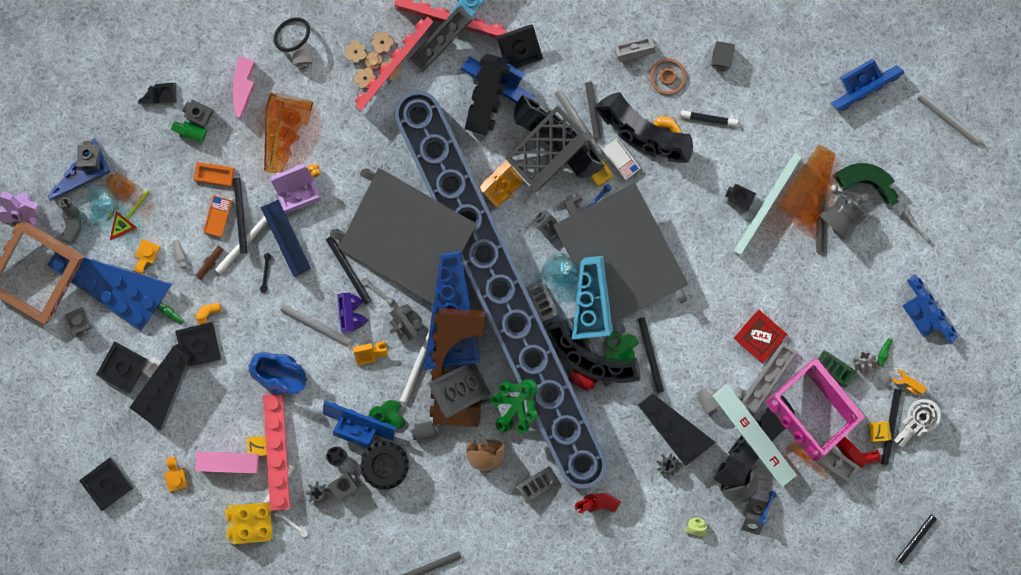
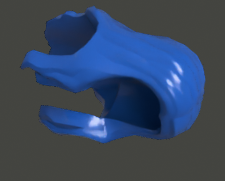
M260 352L251 358V362L248 365L250 376L264 388L277 395L282 393H288L289 395L292 393L298 394L306 387V381H308L302 365L297 364L296 360L287 354Z

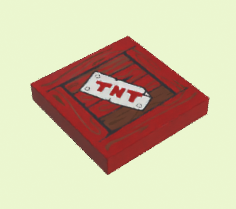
M758 309L735 335L734 339L763 363L788 334Z

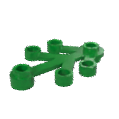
M523 380L520 384H511L507 381L501 383L499 391L504 395L500 393L493 395L491 402L494 406H499L502 403L512 405L505 415L497 419L496 428L501 432L510 430L513 427L512 418L518 411L520 423L517 424L516 428L519 433L524 434L530 429L528 422H533L538 418L533 400L538 387L533 380ZM511 391L520 393L518 397L505 396V394ZM525 400H526L527 407H528V411H527V412H525V407H524V401H525Z

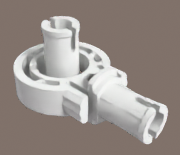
M919 399L910 406L903 423L906 424L911 418L913 419L894 438L896 443L904 438L899 446L903 448L921 427L923 429L917 434L918 437H921L924 432H929L937 427L941 420V411L934 401ZM921 402H926V403H928V405H927V404H922V407H921V408H920V405H919L918 407H916V409H914V406H915L916 404H918V403H921ZM935 410H936V411H937V414H938V418H937L936 423H935L934 425H932V423H933L934 420H935L933 417L936 416V414H935Z

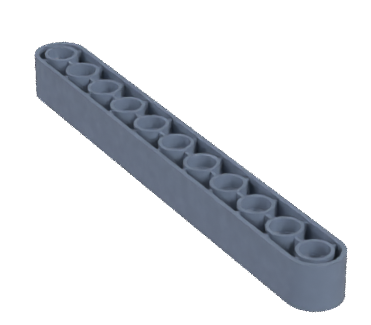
M424 91L409 92L400 98L395 108V120L431 197L461 215L465 212H471L475 215L477 226L461 255L463 266L486 311V315L518 383L520 384L523 380H533L538 387V391L533 397L535 410L538 414L536 421L563 478L567 483L576 488L592 487L603 478L606 471V459L438 101L431 94ZM416 108H422L427 112V118L422 123H414L410 118L411 112ZM431 143L442 145L443 153L440 157L431 158L427 155V147ZM449 177L456 178L460 183L459 189L454 193H448L443 189V183ZM480 247L491 249L493 255L489 262L481 263L476 259L475 254ZM498 281L505 282L509 287L508 294L503 298H497L492 293V286ZM514 316H520L525 321V328L520 333H514L508 327L509 320ZM529 351H536L541 355V364L536 368H530L525 363L524 358ZM546 386H553L558 391V397L552 403H547L541 398V391ZM569 421L574 425V433L570 437L564 438L558 434L557 428L561 422ZM579 456L588 457L591 462L589 470L583 473L576 471L574 468L576 458Z

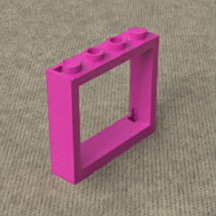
M817 358L804 365L765 401L769 409L779 418L782 425L788 429L795 441L801 445L813 461L826 455L865 418ZM806 373L847 422L822 447L818 445L780 398Z

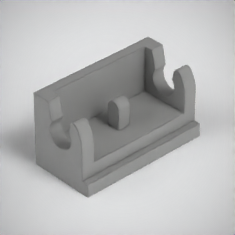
M834 448L815 461L844 483H850L860 468Z

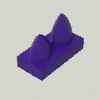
M351 292L337 294L341 332L354 331L364 326L368 319L361 314L352 313V310L357 309L363 303L362 299L351 294Z

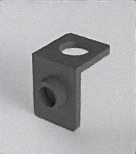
M754 498L749 500L746 518L741 530L760 535L764 524H760L758 518L763 515L767 502ZM755 524L758 528L752 529L749 528L747 525Z

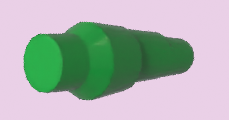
M161 303L157 308L163 315L180 324L184 322V319L175 313L170 306Z
M888 338L883 344L877 356V365L883 367L884 363L888 360L892 339Z

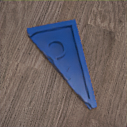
M95 138L91 140L94 142V144H97L99 146ZM101 149L100 170L80 171L76 167V161L65 172L64 178L59 184L53 187L47 196L50 201L57 199L110 173L111 170ZM85 152V157L89 156L90 152Z

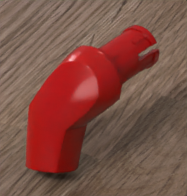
M846 437L836 444L839 451L858 465L859 469H862L867 464L879 463L881 461L878 450L862 453Z
M607 493L588 494L583 500L576 502L575 510H579L578 513H584L585 511L594 512L604 508L615 513L621 501Z

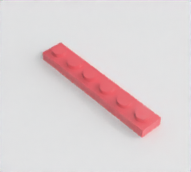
M396 0L394 4L395 9L425 18L429 17L441 23L451 14L445 8L439 7L434 9L425 2L418 4L412 2L413 0ZM481 19L473 20L465 28V30L497 39L496 36L507 33L503 26L493 24V26L487 25Z
M429 17L425 20L421 19L416 24V32L413 35L410 33L403 41L405 45L402 49L397 48L391 55L393 60L389 65L385 63L378 71L381 73L377 79L373 78L366 86L369 88L365 94L361 92L354 102L357 103L355 108L359 112L365 108L433 24Z
M283 394L263 395L270 511L291 509L284 398Z

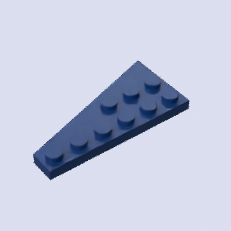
M460 251L443 253L440 256L424 370L435 369L436 365L435 362H432L433 351H436V344H433L434 332L437 333V326H434L435 314H438L440 308L471 310ZM468 337L453 345L445 355L444 368L480 363L477 337Z
M55 252L47 265L62 275L70 260ZM84 257L71 281L140 331L143 330L173 285L170 282H164L151 276L148 277L135 271Z

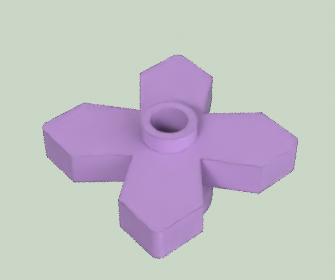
M2 191L0 195V205L2 206L0 209V221L8 224L17 221L19 224L27 221L37 227V219L34 216L38 212V203L33 202L32 197L26 193H20L15 197L13 194Z

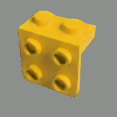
M269 503L227 505L225 519L228 521L226 538L229 540V543L264 542L272 539Z

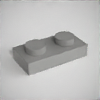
M651 36L614 45L618 62L656 53Z

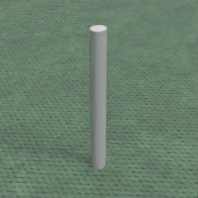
M562 90L557 91L555 95L570 118L585 133L587 132L591 136ZM592 137L587 143L597 156H600L603 152Z
M921 93L918 96V100L975 145H979L982 140L926 95Z
M285 304L281 307L280 311L346 346L350 344L351 339Z

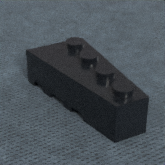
M488 53L480 59L479 66L482 67L476 76V81L479 84L475 86L472 94V101L474 103L469 107L465 130L485 136L490 131L493 132L496 123L493 118L495 113L498 114L501 105L498 102L499 96L503 95L506 87L503 81L505 77H508L511 68L508 65V59Z
M174 345L129 408L157 429H164L194 355L181 345Z
M653 393L637 404L684 466H687L716 443Z

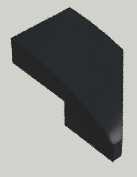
M176 83L150 85L147 93L138 100V104L177 102Z

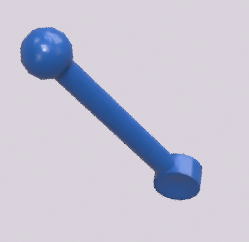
M609 184L605 185L604 190L587 207L596 203L606 192L611 191V186Z
M775 491L769 492L770 497L763 515L758 518L760 524H765L767 521L766 515L773 498L776 497Z

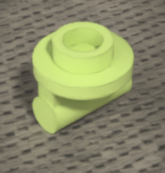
M692 518L688 522L686 533L705 537L707 523L701 518Z

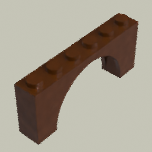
M440 308L438 314H435L434 326H437V333L434 332L433 344H436V351H433L432 362H435L436 365L435 369H432L431 381L445 375L444 358L453 345L468 337L484 336L486 311ZM431 392V399H434V406H430V417H433V424L479 427L481 418L480 402H476L446 418Z

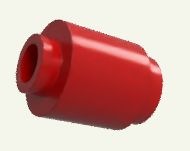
M574 368L568 380L572 381V384L586 391L589 388L593 390L598 381L580 373Z

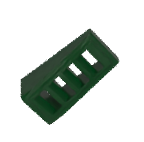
M823 350L818 360L822 364L826 357L830 358L824 366L826 370L833 361L836 362L832 370L828 372L836 382L847 387L857 371L826 350ZM842 366L843 368L838 375H834L838 367ZM845 371H849L845 379L842 380L841 377Z

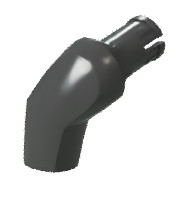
M63 197L61 199L64 204L61 200L58 202L63 210L62 217L66 225L61 238L74 244L82 230L80 211L77 207L73 206L69 197Z

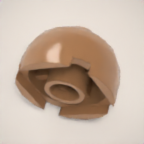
M485 439L487 443L476 444V440L469 442L466 446L467 459L472 467L480 470L482 473H490L502 464L505 457V445L502 446L501 441Z

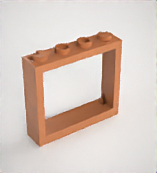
M25 221L14 227L12 231L14 235L11 241L8 240L3 248L5 252L2 257L0 256V276L23 233L70 261L42 312L0 288V299L42 324H46L54 315L85 256Z

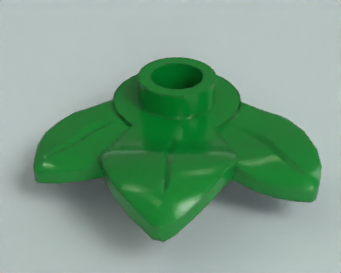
M612 332L605 339L607 346L605 357L613 359L635 358L632 348L638 346L639 341L631 334L619 335L618 332ZM612 338L618 339L617 345L611 343Z
M385 401L381 406L371 408L368 416L383 423H389L396 427V429L405 426L403 417L397 413L402 405L399 401ZM377 413L382 414L380 419L375 418Z

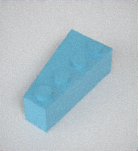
M603 256L586 257L581 261L572 339L610 336L613 332Z

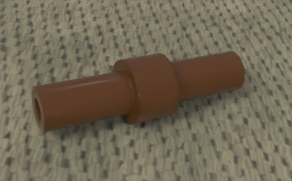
M218 245L210 257L207 256L204 260V265L195 276L202 280L210 268L213 269L216 265V260L224 249Z

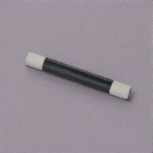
M681 110L680 118L737 127L738 124L737 119Z

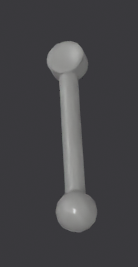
M903 212L902 218L906 219L927 243H930L931 239L912 221L908 212Z
M367 278L361 280L362 285L368 286L387 301L388 305L394 304L393 298H388L369 283Z

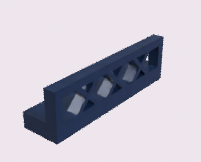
M279 199L260 207L293 277L311 269Z

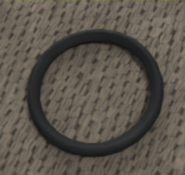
M300 17L284 21L274 34L273 40L276 48L283 52H292L302 47L310 35L309 23ZM294 21L304 23L306 35L298 45L292 48H283L278 44V34L285 25Z

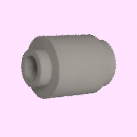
M302 40L293 41L292 47L298 45ZM308 40L302 47L292 51L293 65L297 66L298 69L308 68L309 64H312L311 48Z
M710 386L698 391L697 399L705 414L710 413V415H713L721 409L712 397L716 392Z

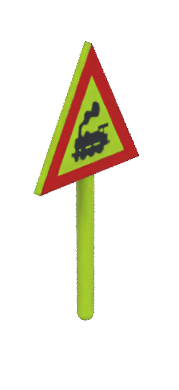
M146 190L126 217L116 211L110 240L137 228L129 221V218L150 193L149 190Z

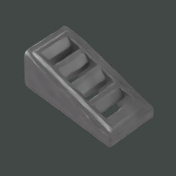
M543 280L525 287L541 322L558 315V311ZM542 287L543 290L532 294V290ZM545 293L546 297L535 301V297ZM548 300L549 304L541 308L538 307V304ZM552 308V311L542 315L541 311Z
M548 466L516 485L525 502H528L559 482ZM547 473L552 483L548 484L543 474ZM538 477L542 479L545 487H541L537 480ZM532 481H534L537 488L539 489L536 492L530 483ZM523 486H528L532 493L530 496L527 494Z

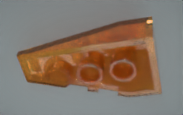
M270 92L265 114L264 172L280 173L283 171L292 154L289 149L294 141H299L301 136L297 133L301 125L306 126L309 121L313 101L287 94Z
M819 144L778 205L779 210L812 229L823 210L836 154Z

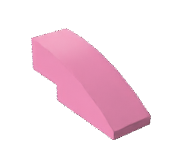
M239 56L233 79L234 109L236 117L240 119L243 117L255 87V83L249 79L256 64L254 61Z
M199 451L196 452L195 471L258 473L259 454Z

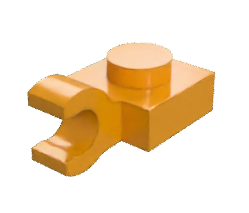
M142 239L135 254L139 261L134 271L143 274L147 263H154L160 246Z
M385 341L377 343L374 347L372 343L353 347L357 366L376 362V357L388 355Z
M897 370L901 374L900 380L891 379L895 384H906L908 386L906 389L914 395H917V393L923 394L927 387L906 375L903 370Z
M175 456L167 458L166 462L169 472H165L164 475L168 491L187 488L188 484L184 468L178 469Z

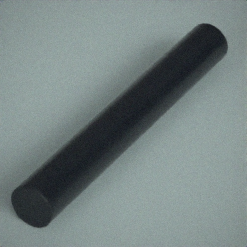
M932 514L897 557L896 560L899 563L903 564L937 520Z

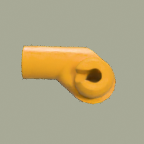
M659 116L654 121V125L660 128H668L676 133L682 132L673 118Z
M220 303L202 306L195 315L197 323L203 325L207 323L209 314L221 312Z

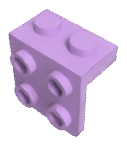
M305 164L297 165L293 169L277 173L270 178L285 214L321 201L315 182Z

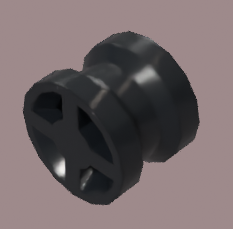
M339 446L332 447L327 451L326 459L331 465L339 466L345 461L346 452Z

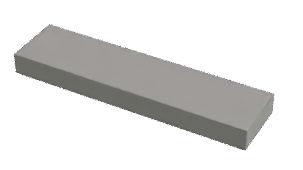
M783 341L741 400L746 409L753 415L757 413L798 353Z

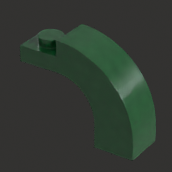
M856 163L846 166L833 175L842 191L855 184L865 183L873 186L878 191L888 208L899 202L897 199L898 194L889 186L895 180L884 169L876 165Z

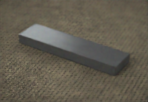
M461 5L458 6L410 59L424 72L474 18Z

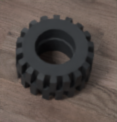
M389 441L377 442L364 452L360 464L361 474L372 487L380 490H389L397 487L406 478L409 471V458L400 445ZM389 454L395 459L396 469L392 475L383 477L375 472L373 464L377 456Z

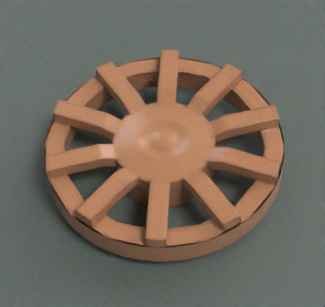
M670 58L662 59L655 63L650 72L652 86L662 94L678 92L686 80L683 66L678 61ZM663 62L675 63L682 71V82L673 91H663L654 83L653 72ZM668 67L667 69L663 68L662 72H659L660 77H658L661 80V84H666L665 86H668V84L673 85V82L677 80L675 70Z

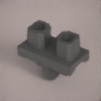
M408 304L401 307L397 306L390 312L393 317L390 324L393 328L389 332L391 334L397 332L400 337L405 334L409 341L418 335L423 324L419 319L410 323L407 316L413 313Z

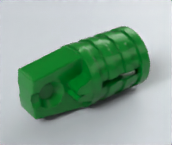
M175 121L171 127L172 131L180 133L179 137L199 145L203 144L207 134L206 128L203 129L186 121L183 124Z

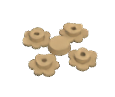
M376 32L374 34V40L371 41V44L375 46L376 52H370L367 56L364 51L365 46L359 44L356 40H353L350 45L345 47L347 51L345 57L347 60H353V62L357 63L360 59L365 58V63L369 67L364 70L359 69L357 71L358 74L354 76V82L359 84L358 86L361 89L366 87L373 78L376 79L372 69L382 67L385 63L389 65L393 60L389 58L388 62L384 61L382 63V57L378 54L383 51L388 52L390 46L393 45V39L389 37L387 32ZM402 63L388 78L389 80H395L397 76L402 74Z

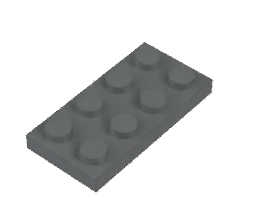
M475 363L463 365L428 383L432 394L440 406V410L446 418L491 395Z

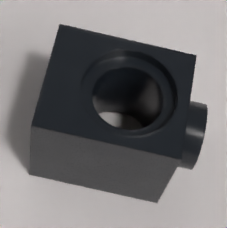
M735 183L733 187L729 186L725 197L728 198L726 202L747 212L756 193ZM736 192L744 194L743 202L735 200L734 195Z

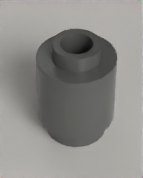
M432 421L415 424L414 429H411L413 440H417L418 443L435 440L436 437H440L438 424H433Z

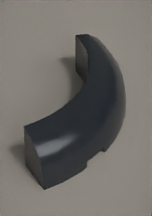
M621 92L605 97L595 106L607 125L611 124L619 132L618 136L637 150L652 157L660 156L667 158L669 162L688 163L693 153L691 134L668 131L650 123L628 104Z
M522 95L515 105L514 120L517 125L532 132L551 111L547 113L539 107L538 102ZM556 114L553 116V124L563 125V120ZM542 127L540 129V137L550 138V127ZM553 127V138H563L562 127ZM566 128V138H575L578 135L573 128ZM553 141V149L561 152L563 150V141ZM585 145L567 162L576 176L580 178L590 177L604 167V164L593 149L589 150Z
M566 318L554 321L544 327L552 346L563 357L565 362L580 373L599 381L604 380L616 383L640 381L641 375L637 358L613 359L591 351L578 339H572V330Z
M782 395L780 398L795 415L791 404ZM768 407L766 408L767 412L761 417L760 421L756 420V422L768 438L773 441L786 427L782 425L779 418ZM742 435L729 450L730 456L726 459V462H722L716 471L714 479L722 485L729 487L742 485L750 469L759 458Z

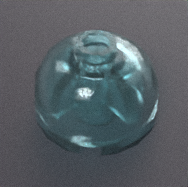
M91 185L89 188V203L93 213H89L90 222H106L114 216L115 210L119 209V199L115 198L114 192L109 187Z
M554 254V257L544 262L541 271V282L544 285H547V282L558 283L555 286H570L574 284V280L579 281L578 265L572 258L565 256V254Z

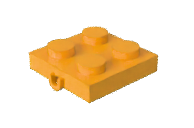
M505 161L488 179L484 180L479 189L498 208L507 198L513 197V192L524 181L513 167Z

